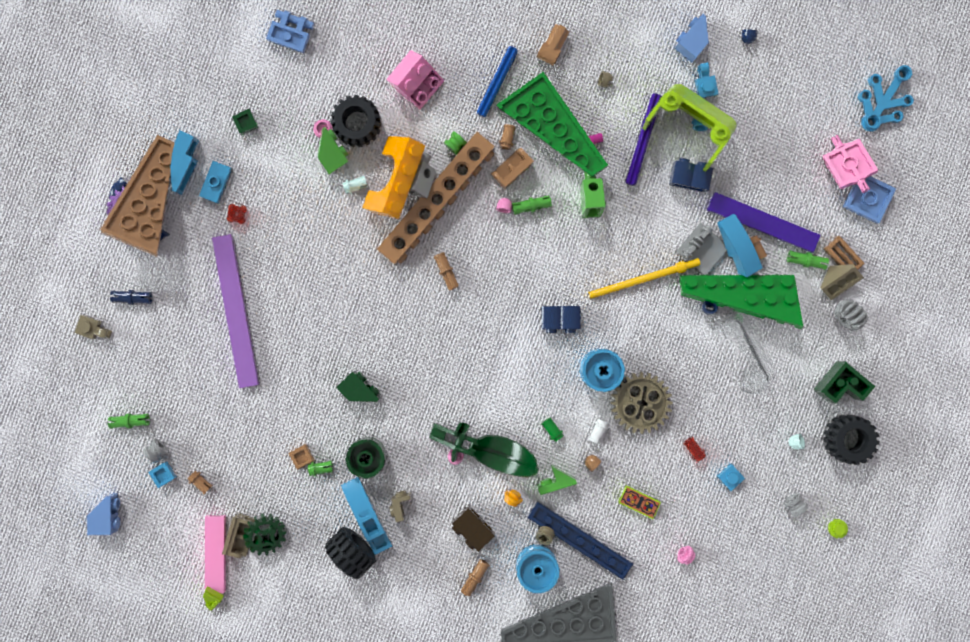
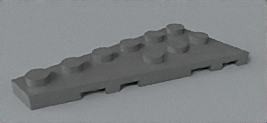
M608 583L501 629V642H617L612 583Z

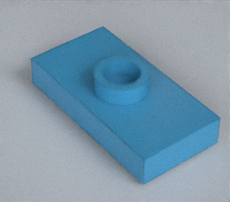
M212 161L199 196L219 204L232 168Z

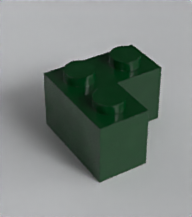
M836 361L813 390L827 402L836 404L845 392L854 400L864 401L876 386L847 362Z

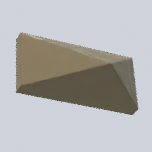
M853 264L829 266L820 288L830 300H833L864 277Z

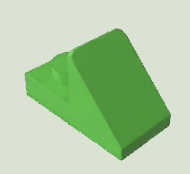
M551 465L555 479H543L540 481V484H537L540 495L575 485L577 481L570 474Z

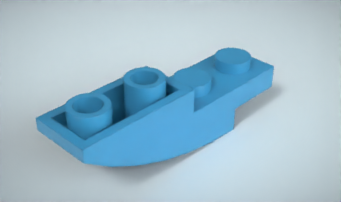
M359 477L342 484V490L374 554L376 555L392 547V543Z

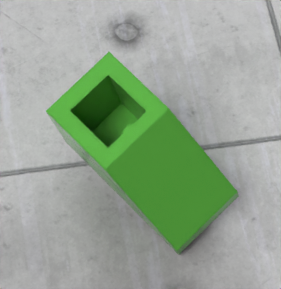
M324 127L321 131L317 157L328 174H331L348 162L346 158L348 153L343 146L339 147L335 140L338 138L332 129L327 130Z

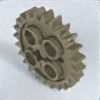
M639 371L638 377L635 373H631V379L625 375V382H621L620 387L615 388L617 393L611 394L615 398L614 401H610V404L615 405L611 412H617L614 419L620 418L618 424L620 426L625 424L624 429L626 430L632 427L633 433L637 429H639L640 434H643L644 429L651 433V427L658 430L657 424L664 425L662 419H669L666 412H672L670 408H667L668 405L673 404V402L667 399L672 396V394L666 393L669 387H662L664 381L660 380L657 382L658 376L656 375L651 379V373L648 372L645 377L641 371ZM633 386H637L639 389L636 396L630 394V389ZM646 386L647 388L643 395V387ZM651 391L657 393V397L653 401L649 400V393ZM643 400L645 404L640 406L637 404V401ZM627 405H633L634 411L631 414H626L625 412ZM650 409L652 416L649 419H645L644 412Z

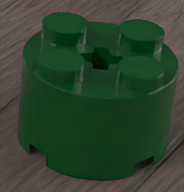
M362 437L349 447L345 458L346 466L353 475L368 479L376 476L386 463L387 453L384 445L377 438ZM364 453L370 455L369 461L367 459L363 460Z

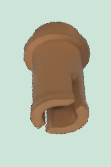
M510 124L504 125L502 138L498 142L501 149L511 150V147H513L512 141L516 130L515 126Z
M757 235L750 237L759 259L765 258L767 253L760 242L761 238H758Z
M195 470L187 479L190 481L189 484L192 483L204 495L213 485L200 475L201 472Z

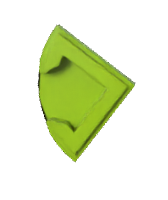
M207 586L203 594L205 606L212 611L222 601L224 595Z

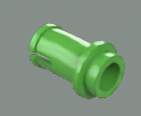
M332 461L315 464L312 462L308 465L309 476L316 477L319 474L333 473L332 467L325 468L332 466Z

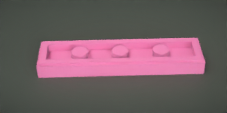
M206 515L205 589L208 586L219 593H225L226 555H223L222 551L226 541V515Z

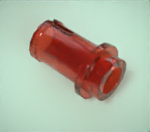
M693 436L683 442V445L693 456V460L699 462L706 457L705 450L700 448Z

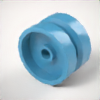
M595 349L589 351L580 362L579 372L581 379L587 386L596 391L607 392L614 390L621 384L624 378L625 367L618 354L607 349ZM600 366H601V367H604V372H603V373H600V370H599V367H600Z
M533 544L525 547L519 553L516 559L517 577L520 584L526 590L532 593H544L556 585L559 578V566L554 553L548 547Z

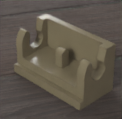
M239 513L232 517L222 551L223 555L235 558L247 556L249 548L246 547V541L243 539V535H245L244 528H249L248 521H255L253 517Z

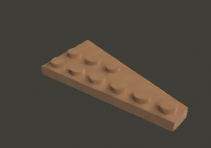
M159 135L155 137L101 226L100 232L157 257L171 178V158L175 142Z

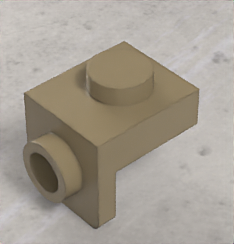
M399 491L392 497L390 513L391 517H395L396 522L404 521L405 515L402 501L410 500L412 498L411 492Z

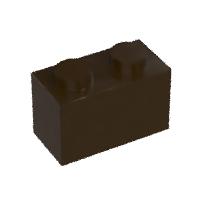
M469 504L452 520V529L457 535L460 536L462 534L466 539L465 543L472 550L475 548L479 552L495 537V531Z

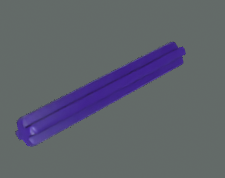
M656 93L651 95L643 125L646 118L661 99V95ZM656 116L646 130L641 128L626 178V184L635 186Z

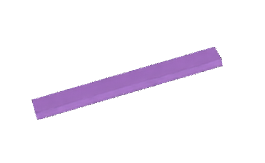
M228 234L212 237L239 388L260 385L233 236Z

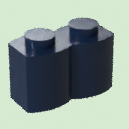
M679 158V161L673 162L669 185L699 192H708L714 168L709 167L705 172L703 168L707 163L698 162L693 164L690 163L689 159Z
M541 306V329H546V333H557V329H565V333H576V329H581L580 306Z

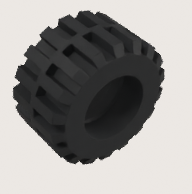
M348 95L344 101L341 98L339 100L340 104H335L333 107L335 111L331 112L332 129L338 138L351 147H355V145L363 147V144L369 145L371 140L375 141L376 135L380 133L382 123L380 114L371 100L368 101L364 96L360 98L358 95H354L352 98ZM354 112H362L367 116L366 125L359 131H351L346 127L348 116Z
M847 414V416L839 415V418L835 417L832 419L833 423L827 424L829 428L824 430L823 434H826V437L823 438V442L827 443L825 448L829 450V454L835 457V459L847 464L860 465V462L866 463L867 458L872 459L874 457L872 455L873 452L877 453L876 445H880V441L877 440L879 433L874 432L877 428L871 425L869 420ZM855 429L858 434V441L853 448L847 450L844 445V437L848 431Z
M342 527L325 544L326 552L332 562L351 578L360 579L376 562V557L371 547L360 535L349 528Z

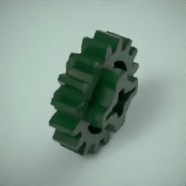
M264 513L261 514L260 519L254 516L255 521H248L249 528H244L245 535H243V539L246 541V547L250 548L251 553L257 550L258 556L262 552H265L266 556H268L269 551L275 553L276 547H282L281 541H286L284 535L287 532L283 521L280 522L278 516L273 519L271 513L268 517H265Z

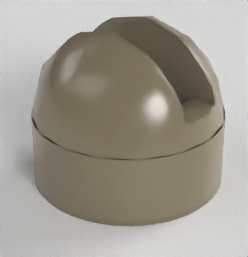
M602 71L599 76L598 86L610 87L612 83L609 81L614 80L612 74Z

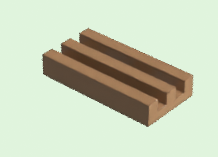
M836 236L828 246L823 248L837 265H846L839 256L848 265L853 264L848 256L836 245L837 243L857 263L855 267L858 270L865 264L840 236Z

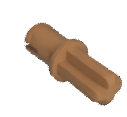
M445 252L435 255L434 259L439 267V274L442 275L448 290L451 291L458 288L459 285L452 271L453 267H450Z
M479 559L472 573L469 572V577L461 588V592L465 596H471L478 583L482 582L481 578L488 567H490L483 559Z

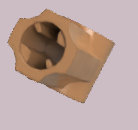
M555 24L547 41L542 44L537 58L554 66L570 31L562 25Z

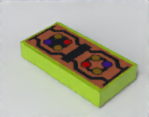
M628 485L625 486L618 500V503L651 519H654L661 504L659 500Z

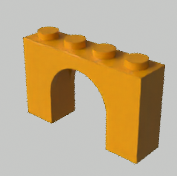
M388 136L382 154L395 161L392 177L383 190L379 192L368 191L362 208L377 215L399 219L426 145L410 137Z

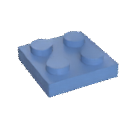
M869 176L865 181L870 190L862 193L858 184H854L843 208L878 224L896 188Z

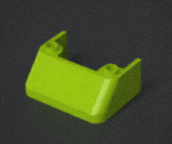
M675 84L661 97L646 118L642 129L646 130L661 108L668 112L676 111L679 108L711 129L710 139L719 147L703 168L706 172L735 132L737 124L731 116L686 86Z

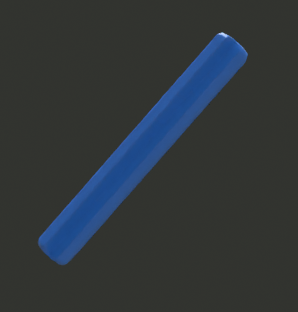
M508 47L477 110L479 116L486 117L518 53L515 47Z

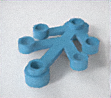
M902 65L894 71V80L884 95L881 85L882 77L879 74L869 77L868 84L873 87L877 106L873 111L870 101L872 94L869 90H863L858 94V100L863 103L865 112L861 119V125L864 130L873 132L883 123H898L902 121L903 113L898 110L890 115H880L884 109L899 106L908 107L913 104L914 98L911 95L891 100L900 84L911 78L912 69L909 66ZM899 72L903 73V78L899 75ZM873 77L877 79V83L873 82ZM863 93L867 95V99L863 98ZM905 98L909 100L908 104L905 103ZM894 114L898 115V120L894 118ZM869 119L872 120V122H873L872 125H869V123H868V120H869Z

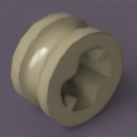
M541 526L536 534V540L543 545H550L555 532L550 527Z

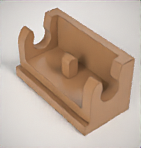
M518 148L491 175L506 189L533 164L534 160L522 148Z

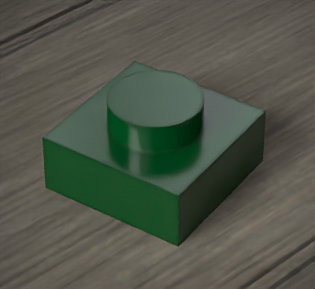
M250 109L232 116L241 135L259 128Z

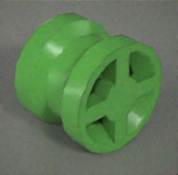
M455 131L451 133L449 140L443 142L455 155L467 144Z

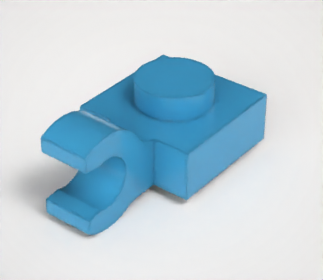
M708 62L702 63L700 66H697L700 77L695 80L697 94L702 98L717 96L719 93L715 75L709 76Z

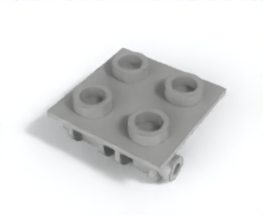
M700 222L676 252L686 261L699 258L701 265L695 268L703 275H706L727 250L724 242L712 232L713 229L708 225L704 226Z

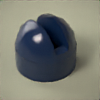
M752 29L742 30V41L746 44L753 43L757 38L758 31Z
M705 301L702 304L704 314L712 315L718 310L716 303Z

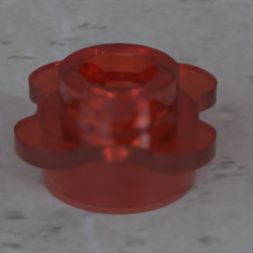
M230 204L228 206L227 221L244 224L246 222L245 213L247 212V207Z

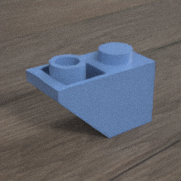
M704 13L699 19L695 16L688 25L690 27L687 33L683 31L676 39L678 44L675 49L691 63L709 43L707 21Z
M118 493L106 496L87 515V535H112L118 531L120 527V518L118 517L120 499L118 498Z

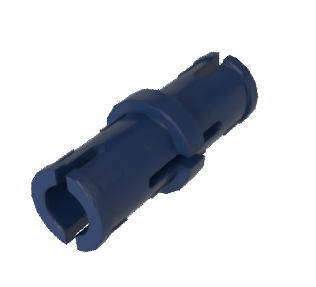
M112 290L110 292V295L118 296L110 297L112 303L120 302L128 303L129 305L152 303V299H149L153 298L152 292H135V290Z

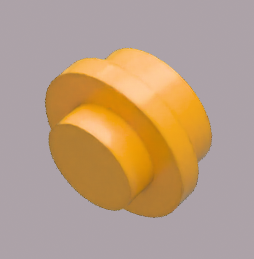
M514 489L507 490L504 494V501L513 507H517L523 501L521 494Z

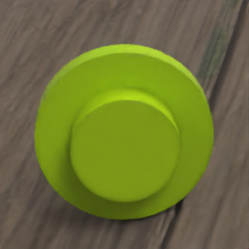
M834 519L829 523L828 531L834 538H843L848 532V526L843 520Z

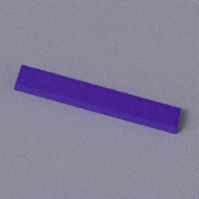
M716 192L713 193L707 211L724 218L735 214L742 225L810 253H814L821 236L813 231Z

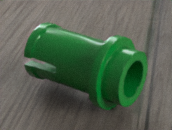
M551 417L541 423L551 436L550 440L556 442L564 436L563 430L557 427Z

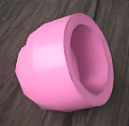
M507 198L500 199L496 210L501 213H511V201Z
M451 449L448 454V461L453 465H458L462 462L464 454L459 452L457 460L452 462L453 449Z

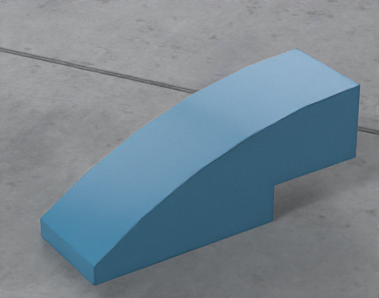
M179 130L172 152L171 184L172 191L182 195L198 162L192 155L199 140Z
M732 214L719 221L717 224L728 256L733 257L738 274L748 277L762 269L763 267L754 245L736 215Z

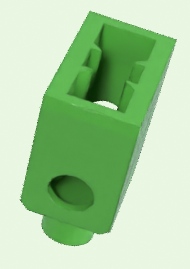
M584 172L585 179L582 180L580 186L582 218L601 217L605 209L603 181L601 178L596 179V175L591 177Z

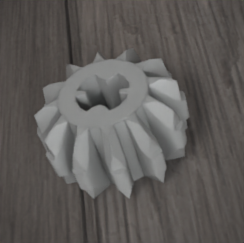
M845 299L837 304L838 306L835 307L834 314L836 319L845 328H848L850 331H857L865 326L869 317L867 311L858 302H854L853 299Z

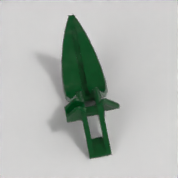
M460 422L456 430L436 423L433 424L429 438L453 449L452 462L457 460L458 453L461 452L474 457L486 467L508 475L532 477L538 474L539 466L535 456L526 447L514 440L499 435H484L479 438L468 435L470 425L464 422ZM446 433L457 437L456 442L453 443L445 440ZM464 440L471 442L469 449L462 446Z

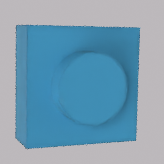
M167 461L148 472L157 488L177 478Z
M731 463L717 475L730 491L735 489L745 479Z

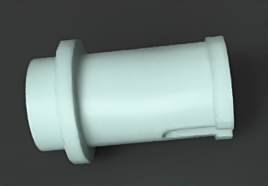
M364 176L350 181L346 180V182L342 183L345 193H350V195L354 191L368 188Z

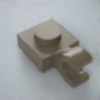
M80 315L74 333L90 339H96V336L110 338L112 331L100 327L102 321L86 315Z

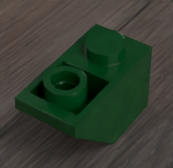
M352 371L336 387L351 402H377L381 398L379 396L380 391L374 385L370 386L366 382L367 378L360 371Z

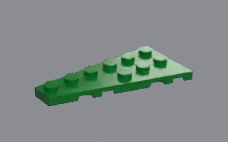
M544 72L496 105L497 108L589 176L594 177L608 167L600 152Z
M680 275V292L683 297L701 302L716 303V306L719 307L726 306L733 308L734 311L758 318L773 319L777 321L776 323L783 325L787 323L794 325V328L802 329L803 327L794 275H750L748 277L743 275Z

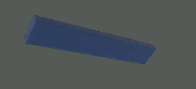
M539 501L535 503L527 518L539 526H547L553 529L556 537L622 580H624L633 566L631 561Z

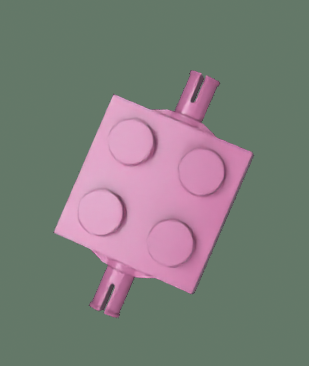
M838 135L833 136L831 141L836 148L823 155L822 159L839 188L844 189L850 185L858 184L862 193L869 191L870 188L865 179L876 174L878 168L861 140L857 139L843 144Z

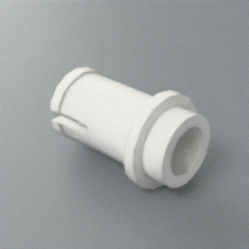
M598 418L594 422L595 427L588 438L596 444H600L605 430L609 428L607 427L608 422Z

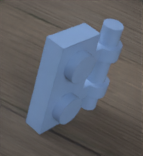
M277 10L275 17L281 19L280 23L272 21L266 40L304 54L310 35L303 31L305 28L312 30L314 22L308 21V18L303 16L291 15V12L286 10L284 12ZM291 22L296 24V29L287 26L288 23Z

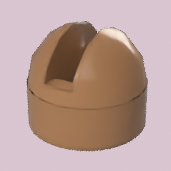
M589 455L585 460V465L591 472L601 463V460L595 455Z

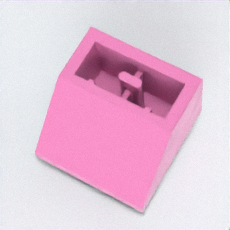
M412 50L409 51L386 79L402 96L420 110L444 82L443 78L427 60Z

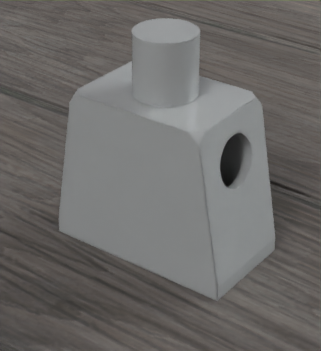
M426 152L422 154L408 196L427 198L436 171L428 165L431 155Z

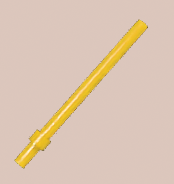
M699 258L687 262L680 261L675 263L674 266L588 292L590 299L677 272L678 274L684 273L687 269L700 266L701 263Z

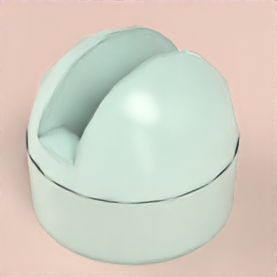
M796 434L789 438L788 443L794 450L805 448L802 434Z

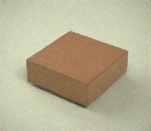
M307 444L288 453L297 470L315 461Z

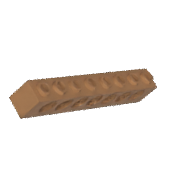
M476 132L432 183L428 197L420 198L377 250L395 265L398 263L402 264L408 257L406 253L409 249L412 248L414 250L420 243L419 238L421 235H426L432 229V222L435 219L439 220L444 215L445 211L443 209L448 204L451 206L458 198L456 194L468 187L470 184L468 180L472 175L476 177L482 170L481 165L483 162L491 160L495 154L493 152L495 146L480 133ZM473 152L479 153V160H471L470 154ZM459 167H466L468 172L466 175L461 176L457 173V169ZM448 181H453L455 183V188L453 190H447L444 187L445 183ZM441 196L443 202L440 205H435L432 203L433 197ZM423 210H428L431 213L430 217L426 220L420 218V213ZM412 224L418 226V231L415 234L408 233V227ZM398 239L405 240L404 248H396L395 243Z

